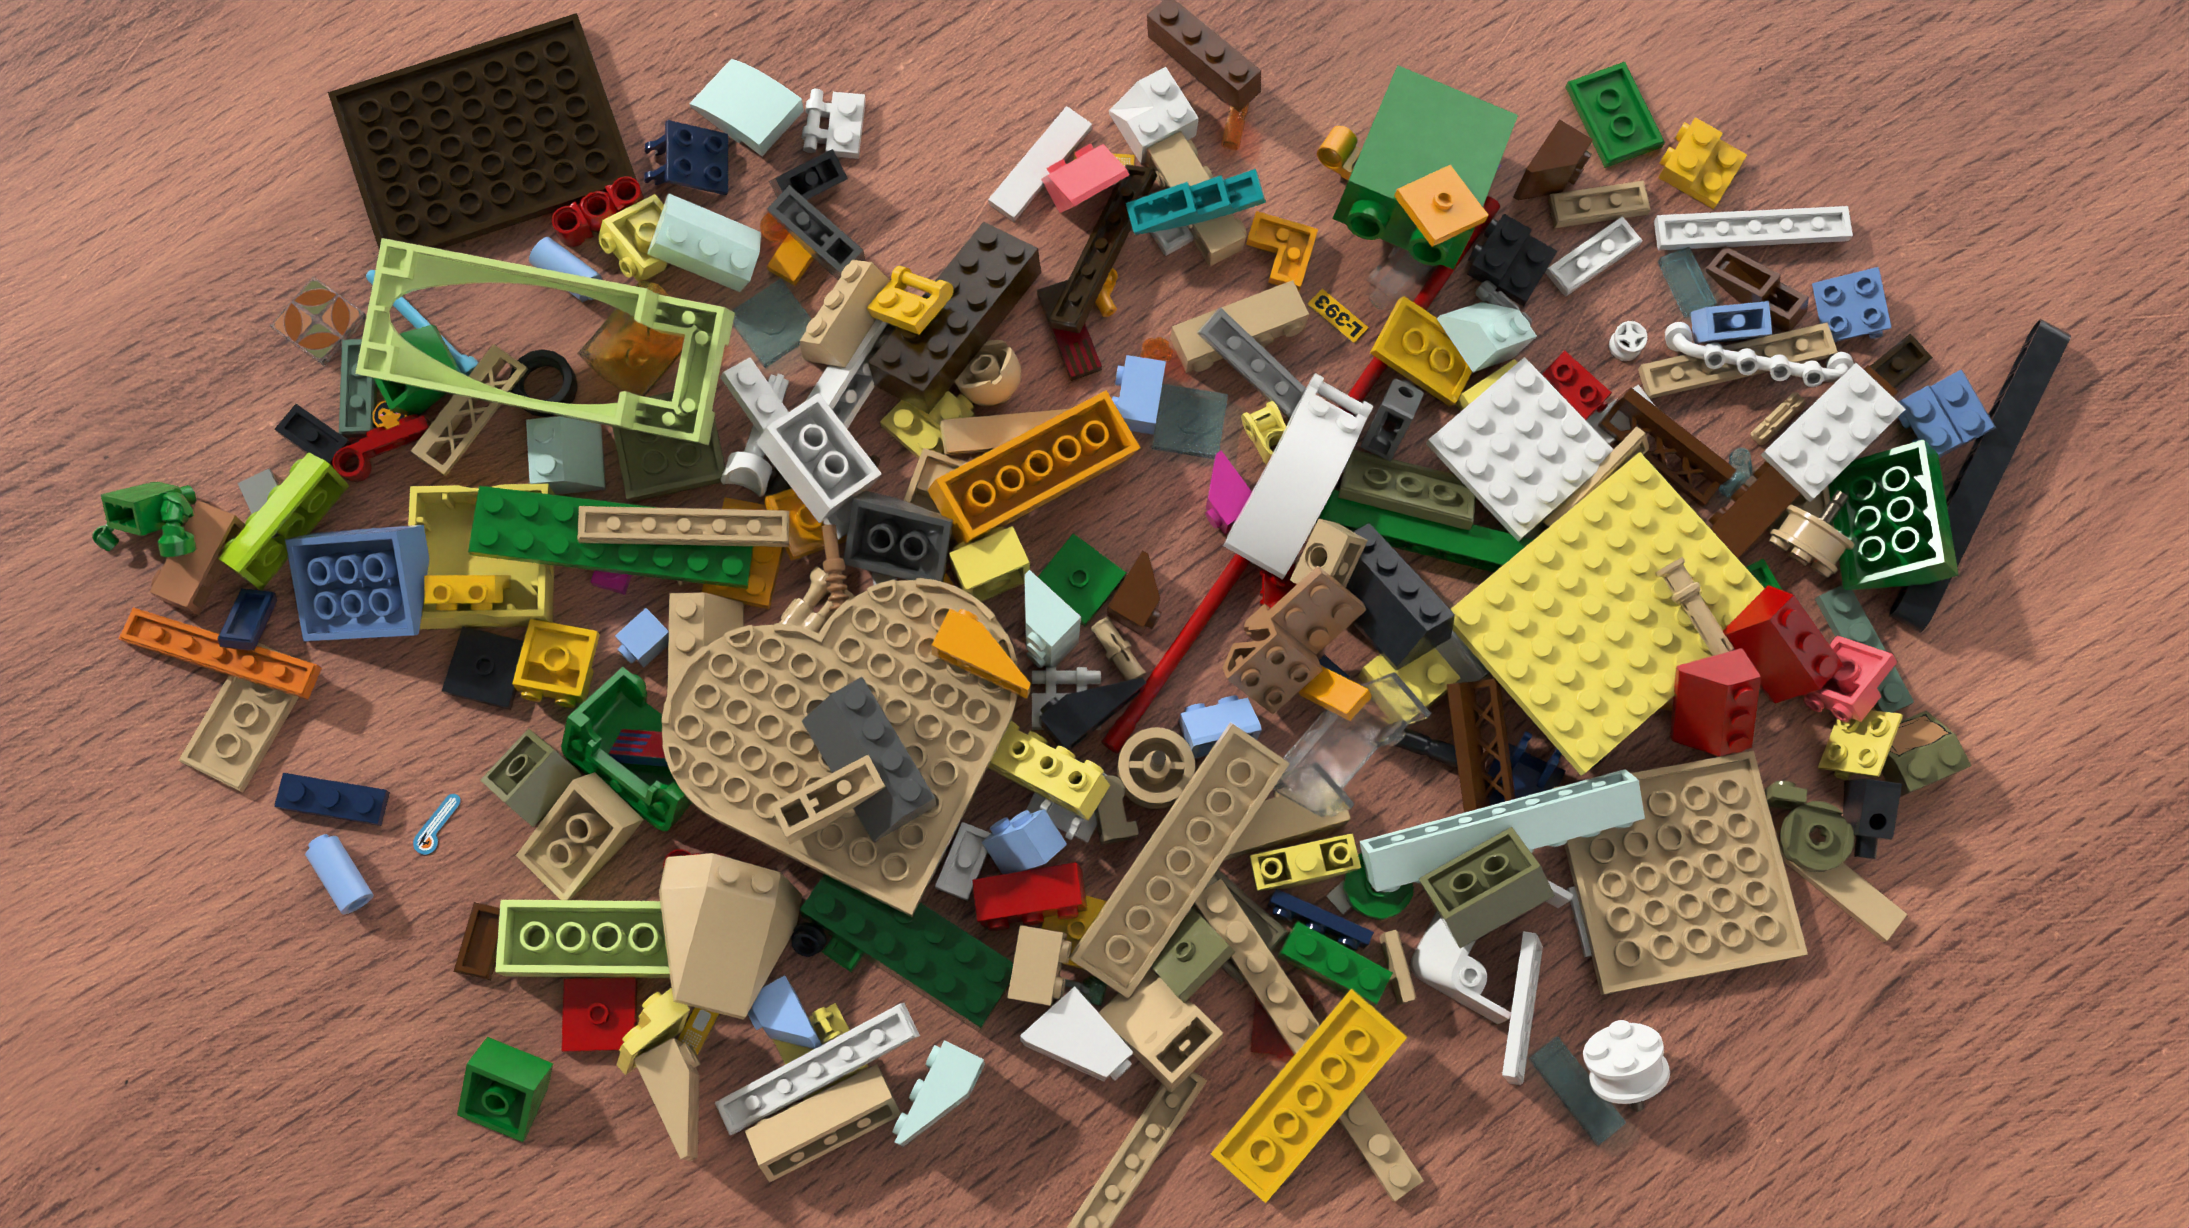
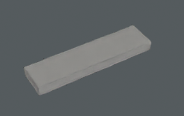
M1218 308L1197 334L1269 402L1273 401L1280 412L1290 420L1306 387L1222 308Z

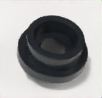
M804 922L796 925L791 936L792 947L795 952L805 957H811L821 952L827 941L824 931L813 923Z

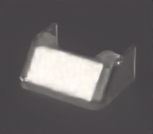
M1395 672L1361 685L1369 689L1372 698L1351 721L1326 709L1283 757L1290 764L1273 787V790L1320 817L1328 815L1329 817H1334L1341 811L1351 809L1354 802L1347 796L1343 788L1377 748L1387 744L1390 747L1396 745L1405 736L1404 729L1408 724L1426 719L1431 714Z

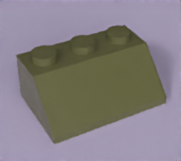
M1513 827L1508 828L1419 878L1420 883L1459 948L1476 941L1485 934L1555 896L1542 867Z

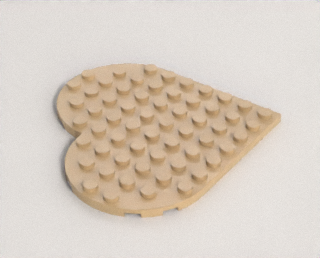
M924 578L904 581L890 580L867 588V591L857 595L850 601L844 602L830 616L819 633L803 627L782 623L761 626L748 625L724 633L723 637L713 641L708 646L704 645L690 657L674 679L662 714V746L665 759L679 788L707 816L912 917L1010 724L1017 702V694L932 655L931 645L949 609L957 612L963 609L976 615L978 622L985 626L1017 666V659L1010 638L995 618L994 613L973 595L951 584ZM863 677L933 793L936 807L874 843L854 809H851L823 828L789 844L770 805L832 773L804 727L802 720L829 695Z

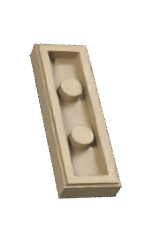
M1644 181L1550 194L1548 197L1554 228L1615 220L1622 216L1623 218L1648 215L1651 211Z

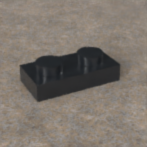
M298 404L292 407L274 429L279 435L306 454L311 453L325 460L332 467L335 453L339 449L351 445L348 439Z

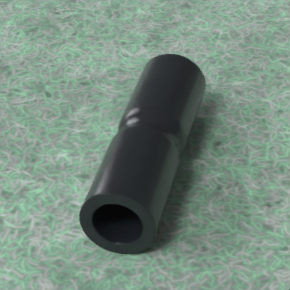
M1402 726L1399 727L1393 743L1394 746L1419 755H1427L1430 759L1458 768L1455 745L1438 739H1431L1427 735Z

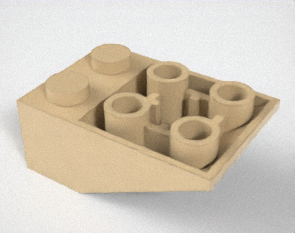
M1150 969L1129 999L1118 993L1098 1012L1133 1051V1055L1171 1093L1222 1043L1223 1032L1189 1000L1185 1003L1182 1002L1167 984Z

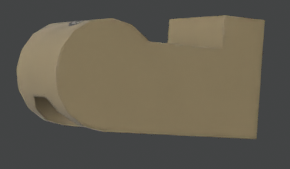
M1106 775L1104 777L1110 784V787L1094 811L1100 845L1134 840L1139 833L1136 821H1126L1122 801L1125 795V786L1118 777Z

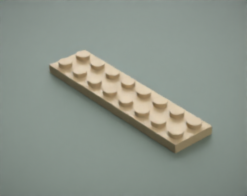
M1230 722L1069 956L1070 960L1129 999L1290 763Z

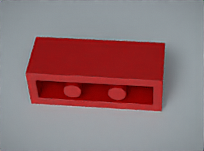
M1077 862L972 880L977 922L984 928L988 927L989 931L1005 930L1009 928V923L1023 921V925H1037L1043 923L1044 918L1058 916L1060 920L1073 919L1079 916V912L1088 911L1083 872Z

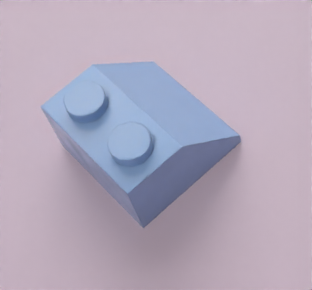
M1237 695L1218 700V705L1205 707L1204 703L1188 706L1185 708V712L1180 714L1178 720L1182 736L1189 744L1194 758L1207 756L1230 722L1256 740L1262 730L1248 697L1238 699Z

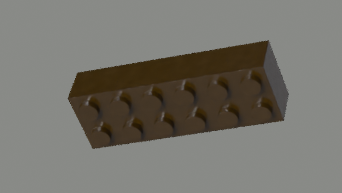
M983 222L935 280L936 282L943 280L953 285L951 299L920 335L897 327L868 362L874 386L929 414L1042 273L1038 248ZM925 292L922 297L928 299L932 294Z

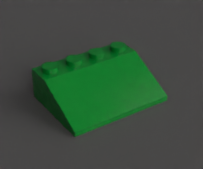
M1925 439L1855 459L1828 484L1830 501H1832V497L1837 490L1849 497L1833 520L1834 528L1854 543L1852 550L1845 549L1839 558L1843 589L1858 590L1923 585L1959 576L1939 455Z

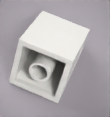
M1075 986L1020 1035V1041L1025 1047L1101 1081H1105L1110 1076L1114 1081L1117 1080L1132 1065L1128 1059L1132 1056L1133 1051Z

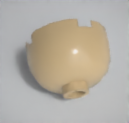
M990 340L983 345L956 379L955 383L968 400L980 406L1004 403L1010 399L1020 384L1021 366L1011 347H1008L1006 342Z

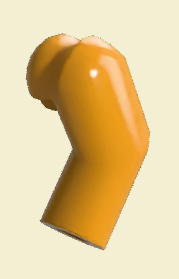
M1114 268L1111 269L1095 301L1103 317H1109L1117 311V307L1110 297L1118 279V273Z

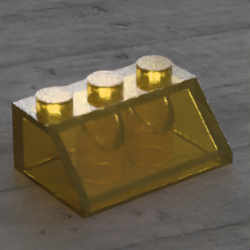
M640 280L636 287L647 288L659 295L669 296L659 284ZM616 308L577 354L599 376L621 392L627 391L645 397L680 356L685 337L660 333L634 320V316Z

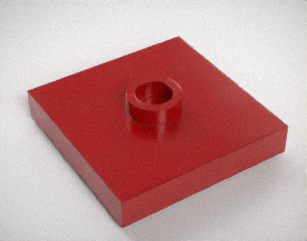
M638 978L564 979L561 1051H619L624 1043L622 1038L637 1026Z

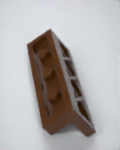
M1631 387L1617 398L1598 424L1601 429L1619 443L1637 425L1642 428V431L1654 437L1657 450L1647 451L1643 456L1664 478L1701 507L1708 503L1719 486L1730 480L1737 470ZM1618 410L1629 418L1631 430L1620 431L1610 423ZM1676 454L1681 458L1683 471L1673 472L1666 465L1665 455ZM1701 474L1711 482L1703 495L1693 488L1691 475Z
M1494 678L1447 684L1464 813L1490 806V796L1495 789L1505 796V802L1516 799L1500 683ZM1490 686L1491 702L1486 709H1483L1477 704L1475 688ZM1486 720L1494 725L1496 730V736L1490 744L1481 737L1480 728ZM1491 754L1500 761L1501 771L1495 779L1486 772L1485 762Z

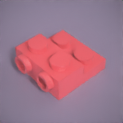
M1837 635L1830 646L1843 663V667L1821 689L1804 694V703L1816 712H1821L1823 708L1828 709L1837 719L1843 722H1849L1851 718L1862 722L1882 697L1877 687L1897 664V661L1892 653Z

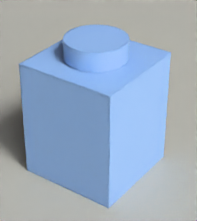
M645 608L615 635L621 644L617 650L630 664L637 660L644 668L668 646L669 631Z

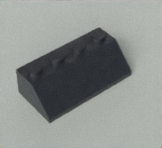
M1368 523L1354 531V533L1368 541L1345 588L1360 599L1366 608V611L1353 624L1397 671L1451 639L1455 614L1375 528Z

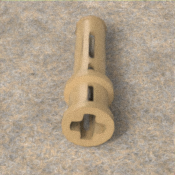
M1681 557L1657 571V576L1662 577L1673 594L1671 599L1673 602L1681 604L1712 656L1733 650V645H1731L1723 633L1722 628L1699 593L1701 585L1699 582L1693 581L1683 565L1685 563L1684 558Z

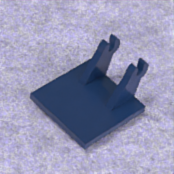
M667 120L665 122V135L655 141L645 143L646 154H649L652 150H655V156L666 153V164L655 171L646 172L644 174L645 183L655 180V185H661L666 182L721 195L728 194L727 133Z
M1525 731L1516 746L1508 743L1516 799L1559 787L1566 770L1557 766L1562 755L1557 748L1547 762L1525 752L1528 746L1527 743L1532 737V734ZM1494 757L1487 773L1495 779L1501 771L1500 761ZM1497 789L1490 796V806L1505 802V796Z

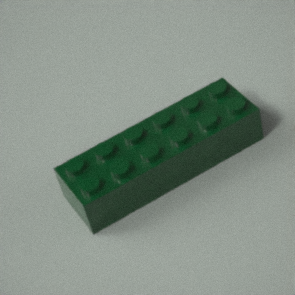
M824 874L800 909L801 917L819 926L824 932L977 1032H980L1010 985L1013 969L1012 961L921 902H919L911 917Z

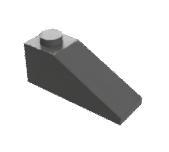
M790 185L767 208V211L837 280L841 278L843 269L852 260L865 261L864 250Z

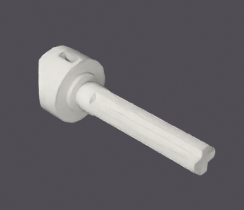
M771 374L768 383L783 402L789 380L784 379L782 374H777V376ZM754 425L752 426L744 452H734L729 455L721 482L723 485L736 484L744 486L761 497L766 492L767 484L772 474V466L763 459L765 453L756 443L761 435Z

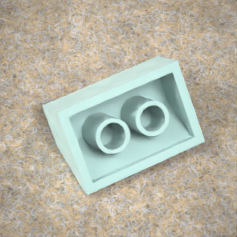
M668 194L647 254L741 292L751 280L760 253L761 232L672 194Z
M1029 570L1025 574L1026 649L1029 651L1026 655L1039 668L1043 666L1056 667L1079 643L1081 616Z

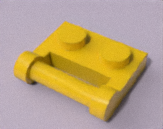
M897 266L892 271L889 283L867 306V310L870 316L920 335L951 299L953 285L943 280L936 282L913 274L909 268ZM907 286L932 295L926 299L904 290Z

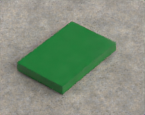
M1626 62L1567 82L1565 88L1589 137L1593 139L1592 143L1604 168L1660 149L1665 144Z

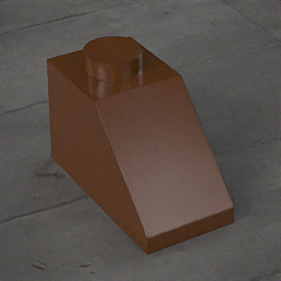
M1143 550L1107 608L1108 617L1141 636L1147 627L1151 630L1154 628L1162 614L1158 610L1160 595L1149 554Z

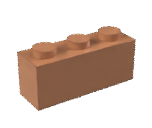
M198 500L192 509L194 516L184 523L185 531L194 535L197 549L189 554L168 557L162 569L155 573L150 593L161 601L197 616L200 615L225 567V564L218 559L222 555L224 546L229 540L236 538L245 528V523L236 515Z

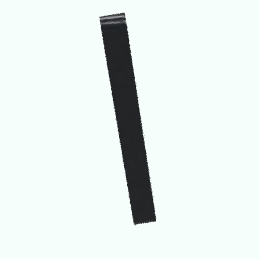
M2042 319L2038 320L2029 332L1988 414L1996 428L1976 438L1946 497L1957 567L2070 341L2071 334ZM1952 577L1923 585L1902 586L1890 609L1889 617L1921 633L1931 621Z

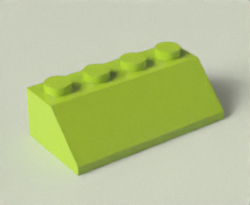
M307 453L303 459H299L293 464L290 474L284 482L271 490L267 497V502L261 509L248 517L245 522V528L239 535L226 543L222 550V555L218 559L262 591L288 560L285 540L309 534L346 491L349 484L328 462L311 453ZM276 533L280 534V536L272 538Z

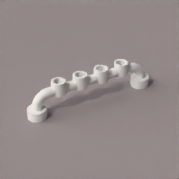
M1683 322L1672 323L1665 330L1666 344L1671 350L1704 359L1706 366L1711 369H1718L1724 363L1737 365L1739 372L1743 375H1751L1759 369L1770 371L1771 377L1776 381H1784L1792 375L1802 377L1805 385L1808 387H1817L1823 381L1835 383L1854 365L1852 357L1845 352L1832 354L1827 359L1826 368H1822L1816 361H1807L1804 364L1788 361L1784 355H1774L1771 358L1757 356L1753 350L1748 348L1735 352L1725 350L1719 343L1715 342L1709 343L1706 346L1692 343L1691 329Z

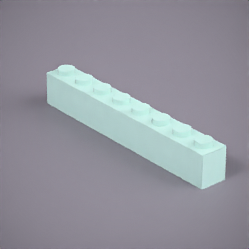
M1624 769L1359 842L1369 883L1376 892H1393L1398 890L1401 885L1412 882L1420 883L1419 878L1510 827H1513L1532 853L1534 849L1547 845H1564L1567 843V840L1576 837H1594L1600 834L1602 830L1609 828L1630 827L1635 821L1645 819L1639 780Z

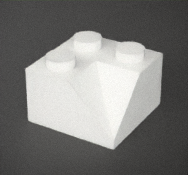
M1166 67L1137 81L1109 110V115L1140 164L1146 162L1148 147L1180 131L1186 140L1195 137L1197 133L1199 118Z

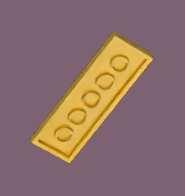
M1351 988L1211 1152V1155L1266 1203L1402 1045L1407 1036Z

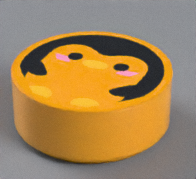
M382 401L373 411V422L377 428L385 426L389 429L399 425V420L407 415L390 411L386 401Z

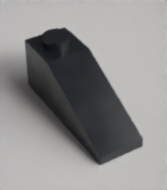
M1141 677L1066 694L1060 700L1054 697L1040 709L1042 715L1039 716V724L1057 746H1062L1071 751L1143 692L1147 682Z

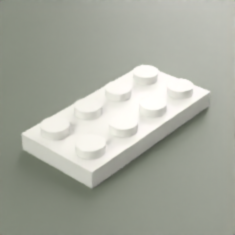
M1855 363L1777 438L1761 456L1811 502L1905 408L1864 369Z

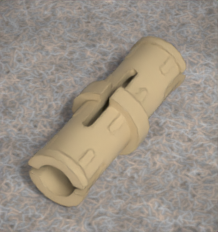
M1105 617L1092 626V632L1095 633L1107 651L1105 654L1108 661L1115 663L1126 681L1146 675L1145 670L1142 669L1130 650L1131 644L1128 640H1123L1111 622L1110 617Z

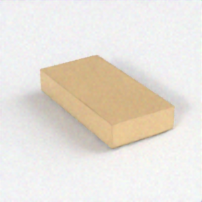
M1397 930L1385 932L1379 938L1388 970L1393 972L1391 982L1397 1004H1407L1415 1000L1416 994L1399 932Z

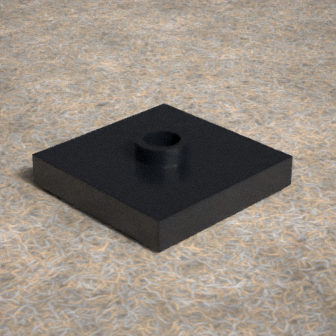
M463 626L442 692L447 695L511 710L517 692L512 683L524 641Z

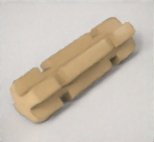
M1792 393L1751 432L1752 439L1759 445L1766 444L1806 405L1805 399L1799 393Z

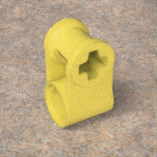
M1273 401L1268 402L1265 408L1252 414L1246 412L1241 415L1244 429L1255 444L1266 465L1273 454L1270 447L1278 444L1286 428L1280 410Z

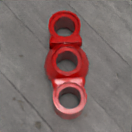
M625 176L618 178L614 181L613 185L605 186L607 192H590L581 199L579 206L576 202H573L570 206L557 209L552 216V225L559 240L568 247L579 246L585 239L594 237L591 231L600 232L602 220L644 200L642 190L636 179ZM627 194H635L630 200H622ZM597 209H606L600 215H593ZM567 224H576L575 227L570 230H563Z

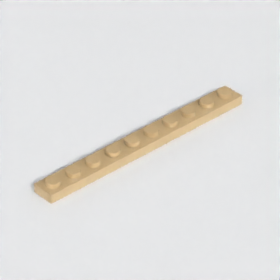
M1219 879L1202 891L1194 905L1202 917L1235 951L1230 959L1295 1055L1320 1025L1223 880ZM1362 1090L1338 1118V1121L1391 1200L1396 1201L1424 1180L1364 1090Z

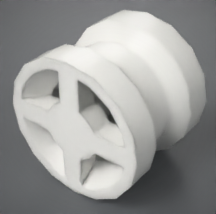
M1627 321L1620 324L1609 341L1611 354L1621 361L1635 359L1647 342L1645 328L1635 321ZM1622 341H1625L1627 344H1629V347L1622 343Z

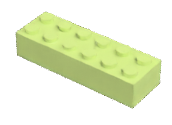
M501 900L495 972L505 977L670 978L660 901Z

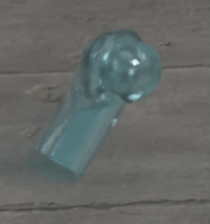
M1739 447L1731 452L1729 464L1737 470L1730 480L1721 484L1718 488L1728 498L1752 474L1751 453L1743 447Z

